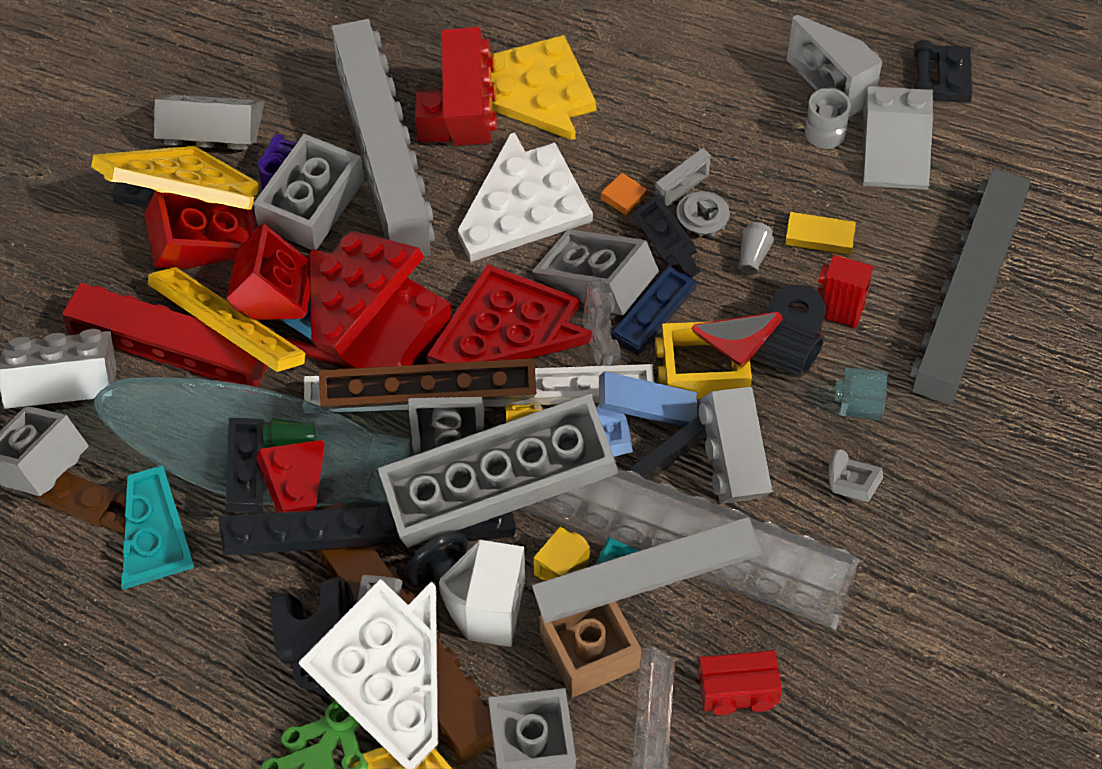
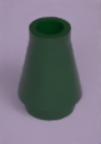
M272 418V422L263 423L264 447L270 448L316 441L315 423Z

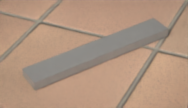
M746 517L532 585L545 624L760 556L762 551L750 518Z

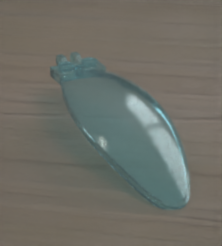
M164 377L127 378L110 383L97 393L94 400L95 409L101 420L116 436L158 466L163 465L164 469L201 488L226 496L229 417L264 419V422H272V418L315 423L316 441L323 440L325 443L316 507L331 506L338 501H341L342 504L359 501L361 504L379 507L390 506L378 468L408 458L412 445L409 438L378 433L373 434L352 420L331 410L322 409L319 405L276 391L229 382ZM264 479L263 505L274 506Z

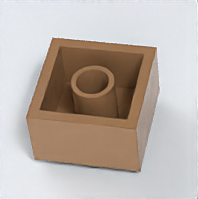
M616 601L545 624L540 615V637L571 698L640 669L642 649Z

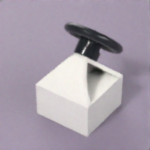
M452 531L431 539L418 549L406 565L404 573L406 581L413 586H423L436 582L450 616L467 640L512 647L525 584L524 547L479 540L466 553L468 549L467 537L461 532ZM452 543L451 545L447 546V547L444 548V549H439V550H437L438 548H440V547H442V546H444V545H446V544ZM423 561L426 562L427 566L422 574L416 575L419 565Z

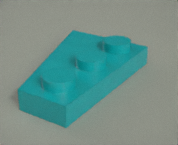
M163 465L128 475L125 511L126 526L123 545L124 561L121 580L123 590L194 568Z

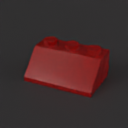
M263 223L237 249L226 299L236 311L245 313L253 320L302 319L307 315L310 297V260Z

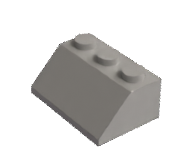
M174 94L155 99L154 138L164 139V144L183 145L184 140L196 141V146L215 147V142L228 143L229 149H247V144L257 141L264 100Z

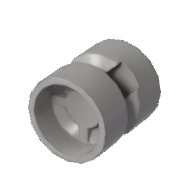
M822 88L811 95L804 129L805 138L810 144L822 149H832L844 141L851 109L850 99L845 93L834 88Z

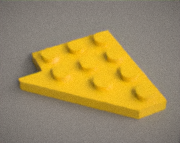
M196 146L94 154L91 164L93 169L103 174L104 178L111 182L133 184L151 188L162 193H174L197 198L207 203H220L247 210L252 209L254 196L257 195L260 184Z

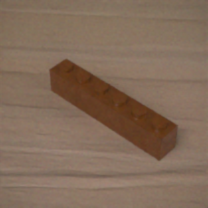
M534 359L319 370L320 407L322 409L408 405V398L482 397L483 400L534 398L537 394Z

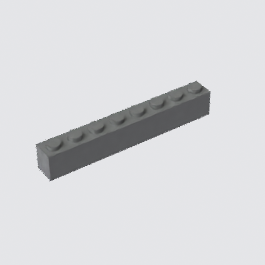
M994 168L989 180L982 179L976 198L981 199L980 205L973 203L967 220L968 223H972L971 229L964 228L958 247L963 248L962 254H954L949 269L950 273H954L952 280L945 278L939 298L945 300L942 306L935 305L931 316L930 324L935 325L933 332L926 330L920 350L925 351L923 359L916 357L910 377L916 378L912 392L953 405L1023 208L1031 179Z

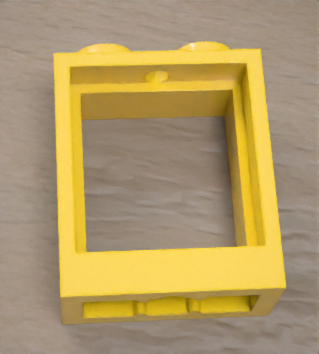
M705 322L662 324L661 337L655 338L656 358H662L663 366H658V384L697 392V399H702L712 391L751 387L750 360L743 368L731 360V372L676 374L673 347L710 345L693 333L691 329L694 324Z

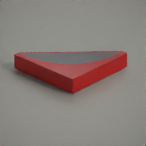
M779 312L698 323L694 324L691 329L693 333L743 368L783 320V317Z

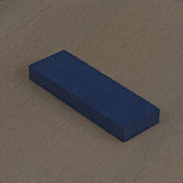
M668 265L610 332V339L634 354L639 355L661 330L662 324L667 323L696 289V281Z

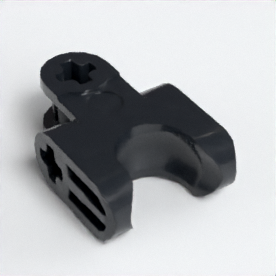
M341 576L326 579L321 583L320 604L310 618L305 619L300 600L287 592L274 595L270 602L274 644L278 657L285 664H293L294 678L299 687L308 691H315L322 696L331 695L299 662L354 607L351 587Z

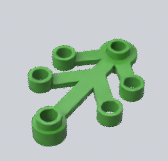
M334 701L327 708L325 718L301 727L294 726L285 730L281 740L286 749L292 754L279 759L270 758L261 765L260 769H298L300 767L302 769H336L332 751L340 739L345 754L342 760L343 769H368V762L359 750L356 730L361 724L337 701ZM323 735L318 744L306 748L309 739ZM299 737L296 742L290 743L292 739ZM360 761L358 766L350 768L353 763Z

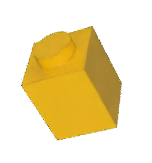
M560 526L534 556V575L543 581H547L585 569L590 560V546L580 534L576 532L570 533Z

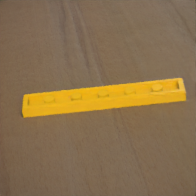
M174 267L148 274V285L274 371L279 372L304 364L305 352L257 320L251 319L245 313L236 311L228 301L178 268Z

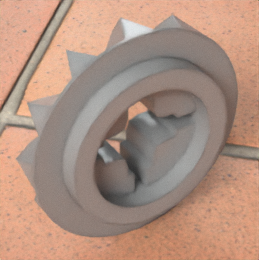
M698 191L690 193L679 202L677 207L679 224L685 227L687 234L695 232L698 233L700 238L704 234L710 233L714 236L718 230H724L729 220L730 211L727 203L720 196L711 192ZM698 209L704 215L709 214L708 221L704 220L701 216L697 217Z

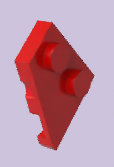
M323 440L259 449L256 458L277 513L313 511L316 507L325 447Z

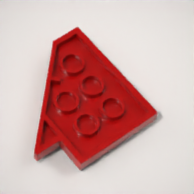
M351 230L349 234L342 238L340 244L331 254L312 249L310 252L311 340L317 349L341 357L422 261L424 255L419 247Z
M487 264L427 354V364L530 359L589 344L592 338V331L569 323L579 308L580 298Z

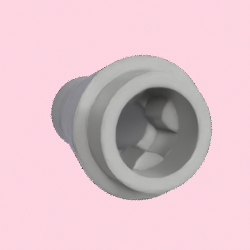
M752 222L742 231L740 262L738 266L740 271L746 274H757L759 266L774 242L773 230L769 226Z

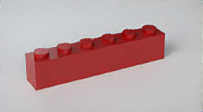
M80 283L62 313L68 334L79 335L82 331L89 329H98L101 332L110 331L113 348L254 392L268 368L266 364L192 314L185 315L172 311L164 305L145 303L131 295H119L108 291L102 286H90Z

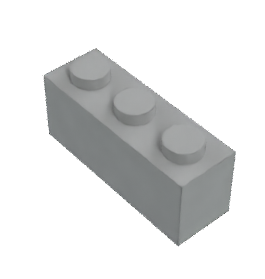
M752 387L710 392L700 400L699 418L701 423L705 424L707 433L705 449L707 457L710 460L712 459L714 469L712 476L713 490L719 496L720 504L761 499L773 491Z

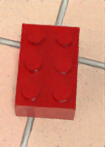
M480 26L442 30L443 118L454 146L493 143L492 131H496L498 128L496 111H493L492 102L497 101L495 82H492L491 73H496L495 56L491 54L489 38L484 39Z

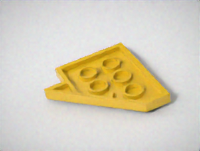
M565 35L494 53L496 73H491L492 82H495L497 101L492 102L493 111L564 138L575 139L576 130L570 118L596 111V101Z

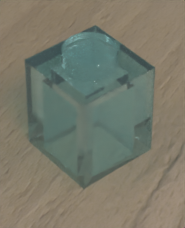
M845 367L843 381L836 380L834 401L840 402L839 415L881 420L886 404L888 372Z

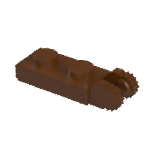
M64 471L49 491L41 496L36 495L38 501L44 505L100 528L105 526L114 531L125 533L126 519L112 513L114 508L126 511V495L122 493L118 494L116 491Z

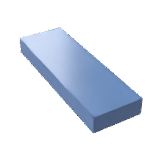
M606 371L599 375V408L682 427H685L697 418V392Z

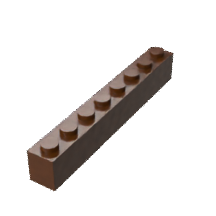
M338 501L324 510L346 508L341 501ZM379 546L313 550L331 577L341 576L349 583L354 606L358 600L363 575L400 579L394 566L391 563L385 565L380 558L382 553ZM401 588L400 598L409 605L415 599V596L411 591L405 593ZM437 629L438 732L462 766L494 746L489 706L486 707L479 698L481 692L471 676L465 678L459 670L461 665L455 652L450 647L445 649L438 640L440 634Z

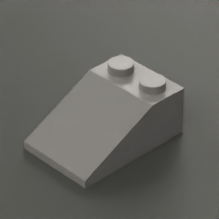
M798 14L792 17L787 61L816 91L822 88H834L845 93L851 103L849 117L863 110L868 86H878L882 60L879 55L859 39Z
M868 86L863 109V186L928 190L933 125V90Z
M570 229L563 234L532 270L535 278L561 292L580 298L579 301L594 310L624 315L659 272L646 240Z
M482 397L408 398L414 455L485 431Z

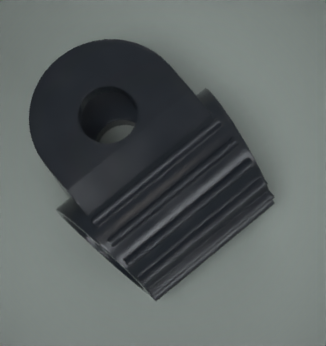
M790 285L778 290L772 297L766 311H760L759 314L779 312L782 314L783 320L751 359L800 378L811 368L822 349L825 336L821 335V330L825 318L826 305L822 296L814 289L803 285ZM793 303H801L806 306L808 312L799 309H788V307Z

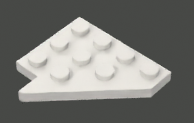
M514 132L508 137L458 229V238L470 262L593 222V213L556 143L525 152Z
M380 579L312 648L299 664L406 769H415L438 745L436 586L431 582L407 605Z

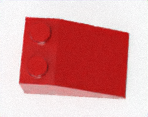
M155 191L144 212L154 265L159 268L176 267L178 269H190L233 260L236 257L237 249L257 230L253 208L247 210L220 203H207L197 198L174 193Z
M407 277L341 357L331 354V357L350 369L412 365L431 350L451 320V303Z

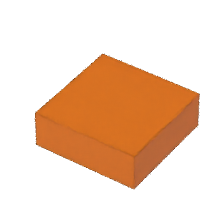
M621 173L601 192V199L625 216L647 197V189L624 173Z

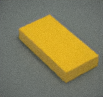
M790 212L785 245L851 255L856 222Z

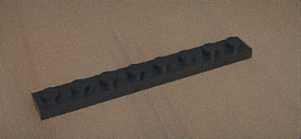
M390 506L220 516L219 520L223 555L404 544L399 537ZM511 511L457 530V532L463 533L468 540L514 537L516 525Z

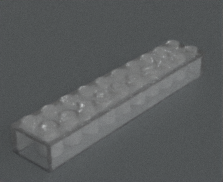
M618 469V474L519 508V510L606 542L609 536L639 551L747 517L739 510L722 508L712 504L704 497H693L677 491L671 485L665 483L657 484L644 479L636 472L622 471ZM750 518L762 551L761 555L696 576L822 625L837 629L852 591L860 558L852 556L851 553L844 549H833L819 544L809 536L795 535L784 531L774 523L760 522Z

